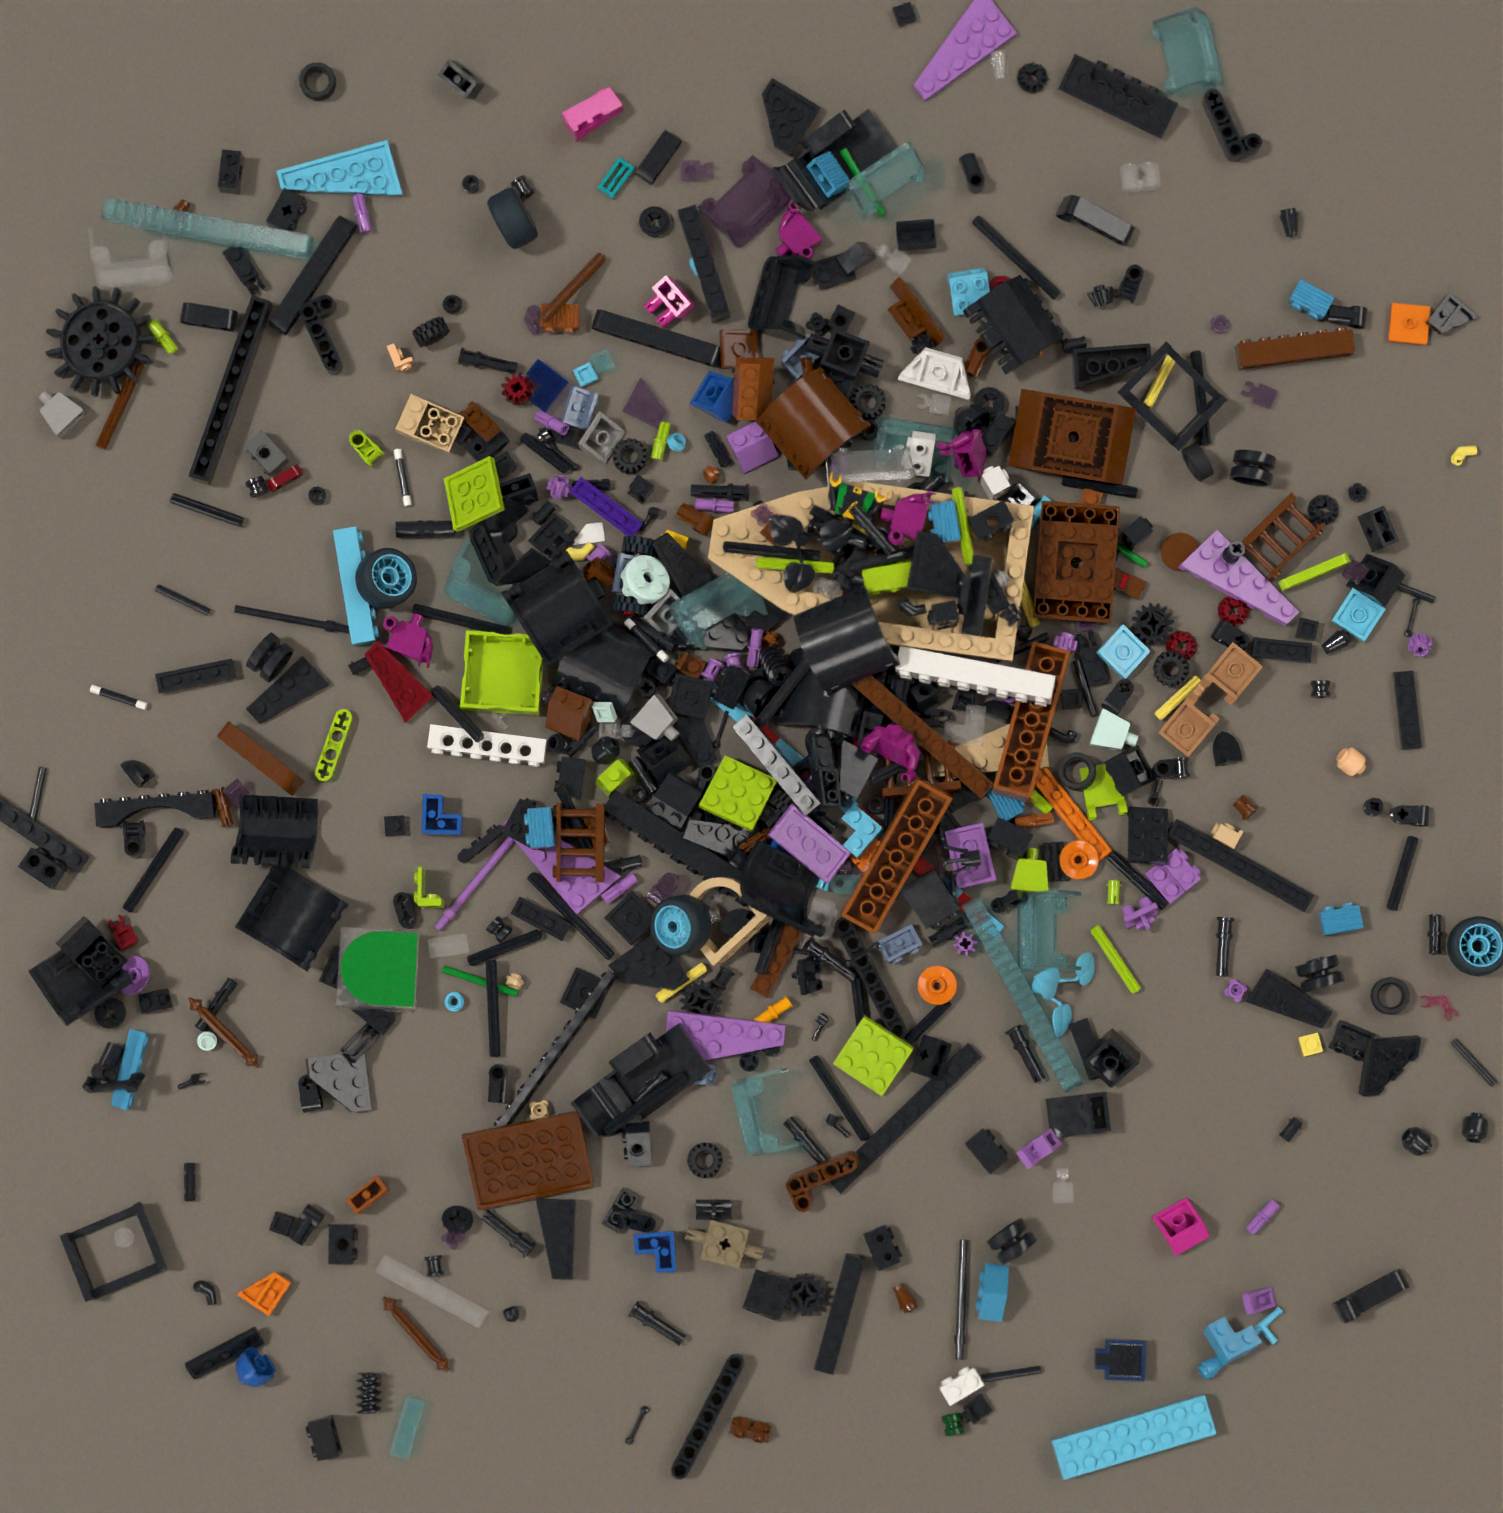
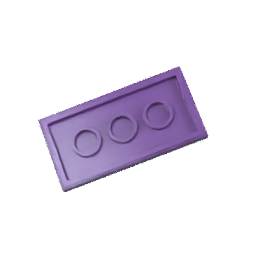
M793 804L787 808L768 833L770 838L827 884L851 854L849 850L808 816H805Z

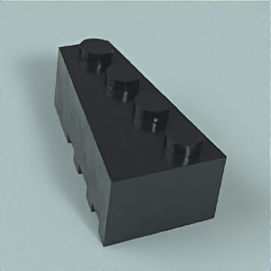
M1150 343L1072 349L1074 389L1142 367L1151 357Z

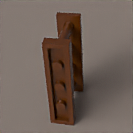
M1292 492L1241 541L1245 546V552H1249L1270 573L1266 577L1268 581L1271 578L1275 580L1282 573L1280 569L1310 539L1316 540L1323 533L1321 530L1324 527L1323 523L1316 528L1295 507L1294 501L1297 497ZM1284 511L1290 512L1311 533L1304 541L1281 520L1282 517L1280 515ZM1269 525H1276L1297 548L1288 554L1268 534L1269 531L1266 528ZM1257 537L1260 540L1263 539L1283 559L1276 568L1254 547L1253 541Z
M945 740L948 744H950V745L955 749V747H956V742H951L950 740ZM917 746L924 755L926 781L947 793L959 792L961 790L960 780L955 781L953 773L945 766L944 782L936 783V780L933 778L931 754L922 746ZM884 757L885 766L892 763L891 760ZM894 775L887 778V785L881 791L882 800L905 797L914 781L908 783L909 777H907L905 786L897 787Z
M557 803V807H553V819H557L556 866H553V878H556V882H561L562 876H592V878H595V882H604L605 803H596V807L592 809H562V803ZM562 817H592V819H596V827H592V829H562ZM562 837H592V839H596V847H592V849L562 848ZM562 856H592V858H596L595 866H592V868H562Z

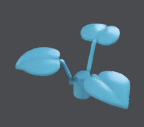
M1085 952L1078 958L1075 966L1077 976L1074 978L1060 979V972L1055 967L1047 968L1034 977L1035 979L1032 983L1033 992L1041 994L1044 999L1051 1000L1058 1005L1052 1015L1053 1027L1057 1038L1065 1033L1072 1019V1011L1069 1004L1062 1005L1060 1001L1053 998L1056 994L1058 982L1079 980L1081 985H1087L1093 978L1095 971V961L1091 952Z

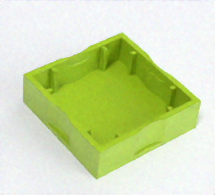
M466 630L464 649L465 672L462 679L460 701L462 711L540 716L544 660L527 634L503 635L495 632Z

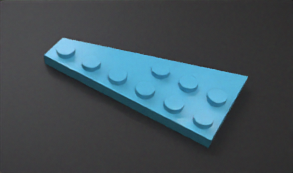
M387 140L276 171L282 191L286 188L295 192L403 196Z

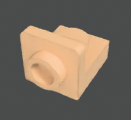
M394 343L387 346L396 371L401 370L403 372L412 368L411 365H414L412 357L401 361L404 357L400 347L396 349Z

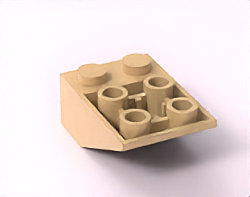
M411 394L395 431L409 439L449 453L464 417Z

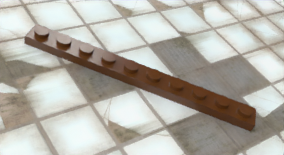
M872 675L852 683L854 687L898 726L912 734L915 741L981 799L994 785Z

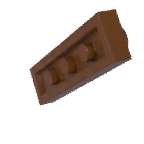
M784 924L765 975L757 974L750 987L751 990L768 998L802 934L801 931Z

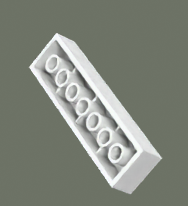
M900 646L898 654L900 665L895 669L897 675H900L902 679L911 680L913 677L918 678L919 682L931 684V681L938 682L939 686L950 688V685L958 687V690L969 691V689L977 690L978 694L988 695L990 692L995 693L998 698L1008 699V696L1015 697L1016 701L1027 703V700L1035 701V705L1039 706L1051 704L1056 682L1053 675Z

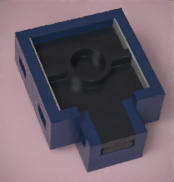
M1105 1339V1348H1094V1369H1104L1105 1380L1145 1381V1340Z

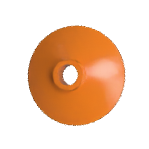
M1076 840L1068 843L1062 849L1059 862L1062 871L1070 878L1085 879L1095 872L1099 858L1096 849L1090 843ZM1076 856L1081 857V862L1079 864L1075 862Z
M942 966L927 968L918 979L920 996L926 1002L933 1005H942L949 1002L957 990V981L954 974ZM939 983L941 988L939 990L934 989V984Z

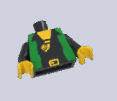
M833 472L830 474L831 483L828 491L830 508L835 512V516L841 518V521L845 523L860 525L848 512L857 503L868 516L873 518L878 514L883 501L889 495L888 491L885 496L880 495L881 488L874 494L842 483L841 473L837 480L832 477Z

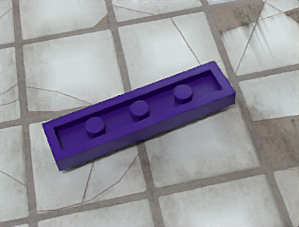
M580 477L570 490L572 495L626 535L634 536L643 524L583 477Z

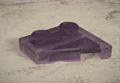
M640 378L623 412L658 429L666 414V410L644 380Z

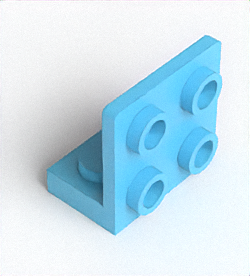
M984 267L946 274L947 282L950 285L955 316L964 314L963 310L990 292L988 275Z

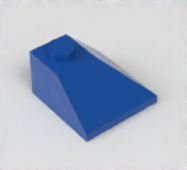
M709 371L690 404L711 417L727 423L733 415L734 380Z

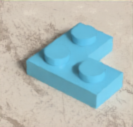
M853 804L842 819L855 832L843 846L859 859L884 829L858 806Z

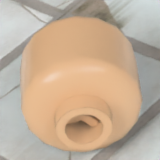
M1353 747L1344 748L1337 755V767L1349 776L1360 775L1366 768L1365 756Z

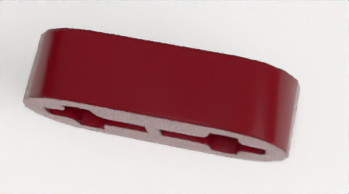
M295 465L270 479L267 484L270 490L275 492L297 480L304 473L299 465Z

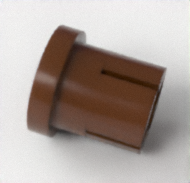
M1242 795L1233 804L1242 815L1244 821L1259 808L1257 805H1253L1245 795Z

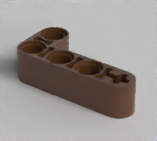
M846 1151L790 1175L786 1182V1189L796 1210L807 1212L811 1208L814 1201L811 1188L854 1171L859 1164V1155L855 1151ZM847 1158H849V1160H854L852 1165L850 1162L844 1164L843 1167L841 1166V1164L846 1162ZM834 1165L837 1171L831 1173L828 1171L827 1166ZM809 1173H817L819 1179L812 1180L809 1177ZM794 1179L798 1180L801 1186L794 1187L791 1181ZM799 1198H806L809 1204L802 1205L799 1202Z

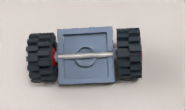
M632 535L624 536L622 553L618 554L612 592L623 594L621 573L626 564L634 557L648 555L656 558L657 553L650 543L654 541L653 539ZM644 574L645 581L651 582L650 577ZM614 596L613 612L635 617H645L647 614L648 604H639L638 600L633 596Z

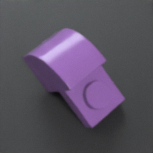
M1050 1128L1023 1146L1017 1152V1155L1026 1168L1029 1169L1057 1149L1062 1143Z

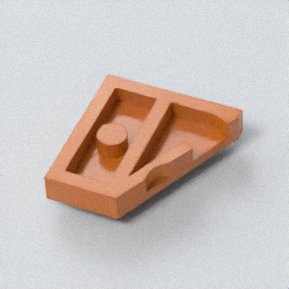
M274 1272L240 1291L237 1295L267 1316H270L292 1282Z

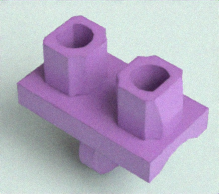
M1148 897L1138 901L1141 907L1140 910L1134 911L1132 905L1122 908L1124 924L1127 929L1136 926L1137 930L1144 927L1146 931H1149V924L1155 922L1153 917L1159 914L1156 903H1152Z

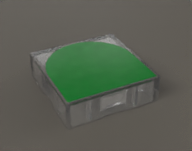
M341 927L336 1009H380L388 1012L415 1013L420 931Z

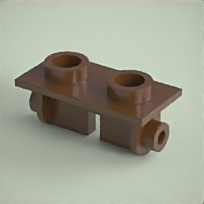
M739 1416L737 1418L733 1417L729 1433L733 1434L734 1437L741 1439L747 1437L757 1443H768L772 1427L768 1423L755 1420L753 1427H750L751 1419Z

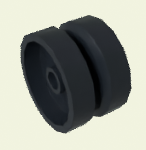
M1239 449L1234 451L1232 461L1237 466L1231 468L1229 478L1232 481L1257 487L1272 485L1273 474L1269 471L1275 468V456L1255 450Z
M271 632L254 649L246 666L253 672L260 671V677L270 683L287 665L294 653V649L286 643L280 645V638Z
M1336 954L1326 958L1322 956L1306 961V964L1295 967L1298 977L1311 976V979L1302 981L1300 984L1303 993L1345 981L1342 971L1337 970L1329 973L1328 969L1339 965Z
M1022 1217L986 1241L991 1250H997L1004 1246L996 1256L1002 1265L1012 1259H1016L1038 1241L1032 1232L1019 1236L1027 1228Z

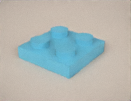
M1352 588L1331 622L1362 642H1365L1386 609Z
M1122 624L1096 653L1122 679H1126L1149 654L1150 650Z

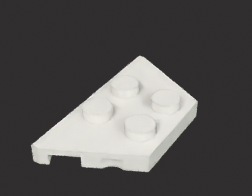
M925 347L898 377V380L969 400L971 396L963 358Z

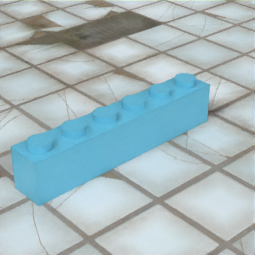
M356 526L333 530L351 643L354 647L376 643L379 631L378 627L374 626L373 618H376L375 608L371 607L361 597L355 582L357 567L366 557L365 550H361L360 543H363L362 532L358 531Z

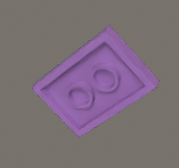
M983 823L944 832L948 846L961 849L968 848V851L979 850L981 865L971 866V869H966L956 874L957 889L996 880ZM949 850L950 859H959L960 854H964L963 852ZM961 862L952 863L953 871L965 866H961Z

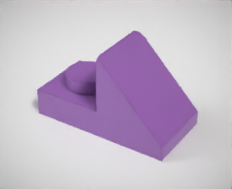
M1272 1287L1242 1294L1247 1315L1276 1306Z

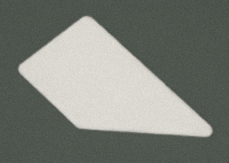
M603 523L586 524L575 538L573 545L605 541Z

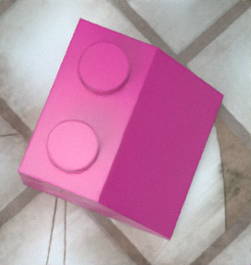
M1187 1198L1152 1216L1175 1256L1210 1237L1204 1222Z

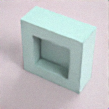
M594 702L592 709L597 722L616 721L617 715L612 702Z

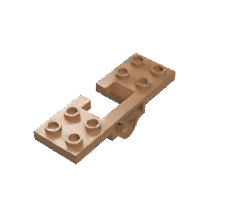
M1232 642L1158 733L1189 757L1220 720L1214 713L1207 717L1194 706L1205 690L1214 682L1227 693L1224 700L1232 705L1263 666Z

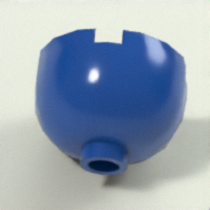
M249 1347L242 1352L236 1362L238 1379L242 1384L251 1387L264 1386L274 1378L275 1367L266 1354L262 1357L257 1353L259 1349Z

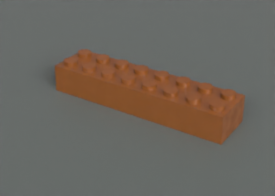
M1032 642L1025 670L1055 676L1056 682L1051 704L1046 706L1035 705V701L1027 700V703L1016 701L993 785V794L1031 803L1071 651Z
M916 777L841 909L842 917L876 934L953 799L952 795L920 777Z

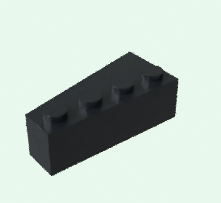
M536 1198L552 1279L572 1280L574 1273L576 1199Z

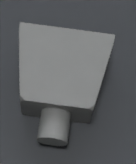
M46 390L39 396V399L44 404L39 411L60 439L87 414L81 407L60 392L52 396Z
M659 694L653 695L630 722L656 740L661 739L665 735L672 742L680 734L673 727L678 720L677 716Z

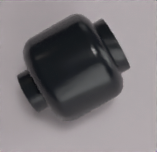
M609 736L601 737L591 748L592 758L598 764H610L620 754L618 741Z
M1471 1113L1470 1116L1464 1117L1462 1136L1468 1142L1481 1143L1482 1140L1487 1138L1488 1120L1483 1118V1115L1480 1113Z
M1419 1127L1408 1128L1402 1135L1403 1147L1415 1156L1428 1153L1432 1147L1431 1136Z

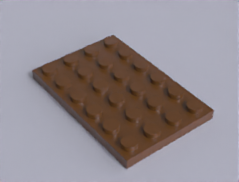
M577 1111L462 1134L478 1210L594 1186L580 1116Z

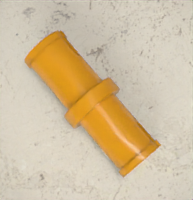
M785 996L773 1006L769 1005L768 1009L755 1017L754 1020L770 1022L773 1019L777 1020L780 1014L793 1005Z

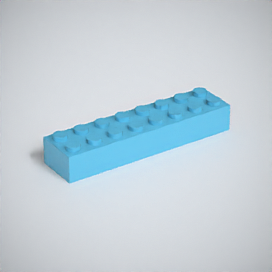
M1198 1394L1050 1440L1061 1476L1065 1480L1216 1434L1205 1395Z

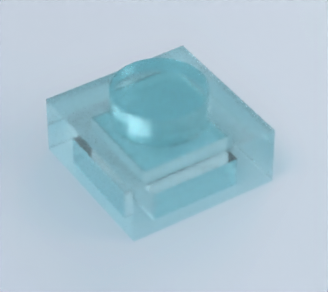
M608 349L590 355L596 375L614 369Z

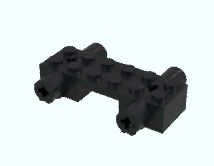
M835 328L830 339L811 333L805 349L806 352L822 357L820 367L825 370L828 378H832L834 385L847 400L850 398L859 372L878 378L884 360L867 354L870 341ZM844 352L848 353L846 358L842 357ZM855 436L842 446L850 449Z

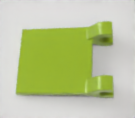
M1106 765L1095 766L1097 771L1096 779L1090 787L1083 790L1088 821L1096 820L1095 808L1117 804L1119 816L1127 815L1125 798L1116 790L1112 777L1106 771ZM1088 767L1079 768L1081 782L1088 776Z

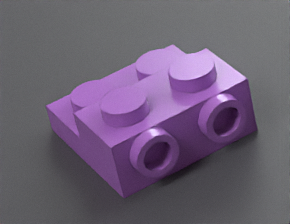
M1173 850L1168 854L1167 865L1156 864L1144 874L1168 901V904H1171L1201 879L1199 877L1200 871L1195 865L1190 866L1186 861L1188 857L1182 850Z

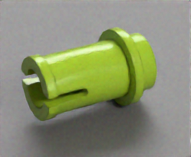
M1108 880V884H1106L1108 886L1107 904H1119V892L1122 885H1120L1118 880Z

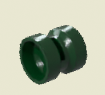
M960 1412L941 1416L942 1423L946 1424L944 1430L945 1437L964 1433V1428L959 1423L962 1419Z

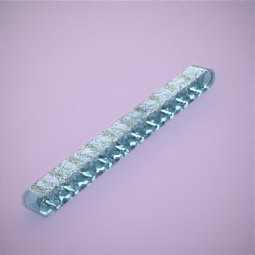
M116 198L104 199L101 219L110 223L301 259L311 258L314 240L313 237L305 234Z
M977 896L961 905L1065 1093L1083 1084L980 897Z

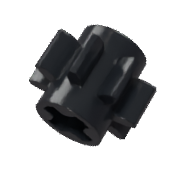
M918 334L914 340H911L913 346L910 349L912 354L916 353L917 356L925 347L933 349L932 346L935 344L933 339H929L927 334Z

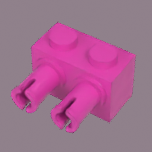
M667 275L652 288L656 295L644 304V307L647 308L650 314H653L663 303L667 305L668 309L656 319L662 328H665L675 317L683 319L696 307L676 281Z

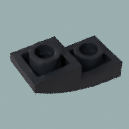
M623 1187L602 1224L619 1234L623 1227L619 1220V1213L625 1208L634 1209L640 1197Z

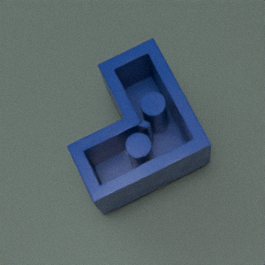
M423 794L421 833L423 835L463 836V816L444 814V796Z
M674 1231L634 1234L635 1254L655 1253L656 1273L677 1271Z

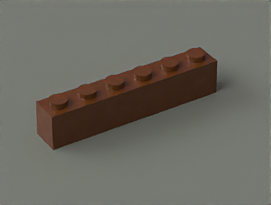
M1346 327L1336 328L1333 332L1319 330L1316 331V334L1302 332L1294 337H1289L1288 334L1280 335L1278 339L1263 337L1255 342H1251V339L1241 340L1235 347L1238 370L1353 356L1356 352L1353 330H1347Z

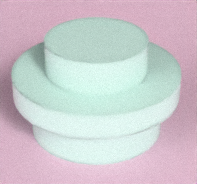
M210 1031L202 1032L197 1038L199 1048L205 1051L212 1050L217 1044L216 1035Z

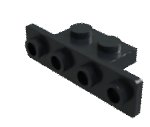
M973 555L971 573L963 575L960 581L961 596L957 601L958 615L964 616L963 633L977 636L982 634L993 562L992 557Z

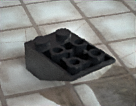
M85 916L55 943L99 988L128 962L124 955Z
M1106 1092L1046 1099L1049 1129L1051 1128L1057 1137L1111 1131Z

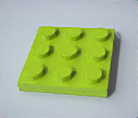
M489 456L443 478L454 531L460 532L505 510L495 459Z
M725 755L699 804V808L752 832L777 781L774 777Z
M864 1015L833 1064L877 1094L883 1096L914 1047Z

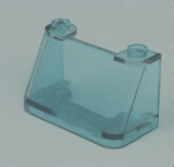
M1193 7L1153 21L1152 33L1155 39L1158 38L1162 42L1169 77L1166 78L1164 87L1169 95L1175 96L1222 85V76L1212 30L1205 12Z

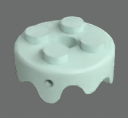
M640 555L634 557L626 564L621 573L623 594L627 597H635L639 604L651 603L653 605L669 589L670 578L665 566L652 556ZM643 575H648L651 582L645 581Z

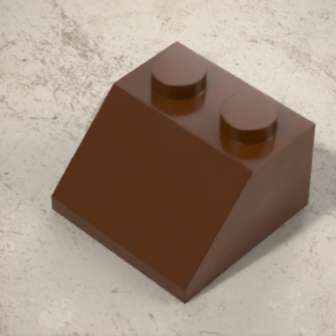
M557 686L548 703L545 728L580 741L594 714L592 709L593 701Z

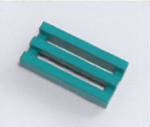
M619 157L597 189L613 200L631 176L635 167ZM622 163L623 166L621 167L619 172L613 178L608 187L604 188L605 184L608 182L610 177L616 171L618 166ZM626 168H629L613 192H610Z

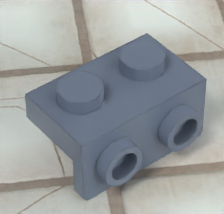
M809 334L805 336V340H796L794 343L796 346L792 350H786L781 356V365L797 380L803 375L801 358L808 357L809 359V357H812L813 364L820 358V356L805 351L810 338Z
M571 386L561 421L580 430H587L593 422L592 414L598 405L599 399L597 397L599 393Z
M912 924L877 941L881 944L880 950L887 963L892 961L893 964L903 960L902 955L908 952L910 955H913L920 951V946L923 945Z

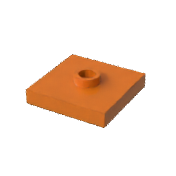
M1392 303L1388 342L1426 346L1429 326L1425 322L1430 317L1431 307Z

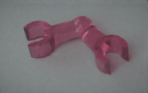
M1422 995L1419 997L1428 999L1427 1005H1422V1008H1427L1433 1004H1441L1447 1021H1450L1448 1013L1451 1011L1458 1017V1012L1451 1008L1445 995L1434 997Z

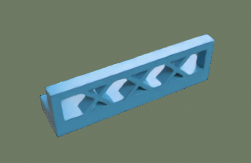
M133 1029L129 1030L117 1081L128 1080L132 1073L141 1072L150 1033ZM125 1088L115 1089L110 1106L131 1110L135 1092L128 1093Z

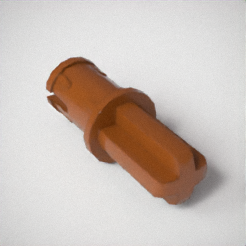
M1051 812L1036 815L1031 813L1029 816L1014 817L1015 826L1019 828H1036V826L1052 824L1054 822Z

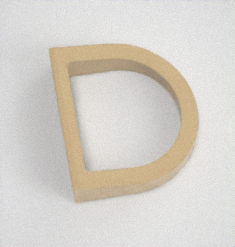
M729 877L711 878L696 886L690 896L701 901L707 892L719 886L730 888L741 896L740 880ZM750 907L755 917L721 949H718L709 938L700 950L713 966L722 965L770 921L772 917Z

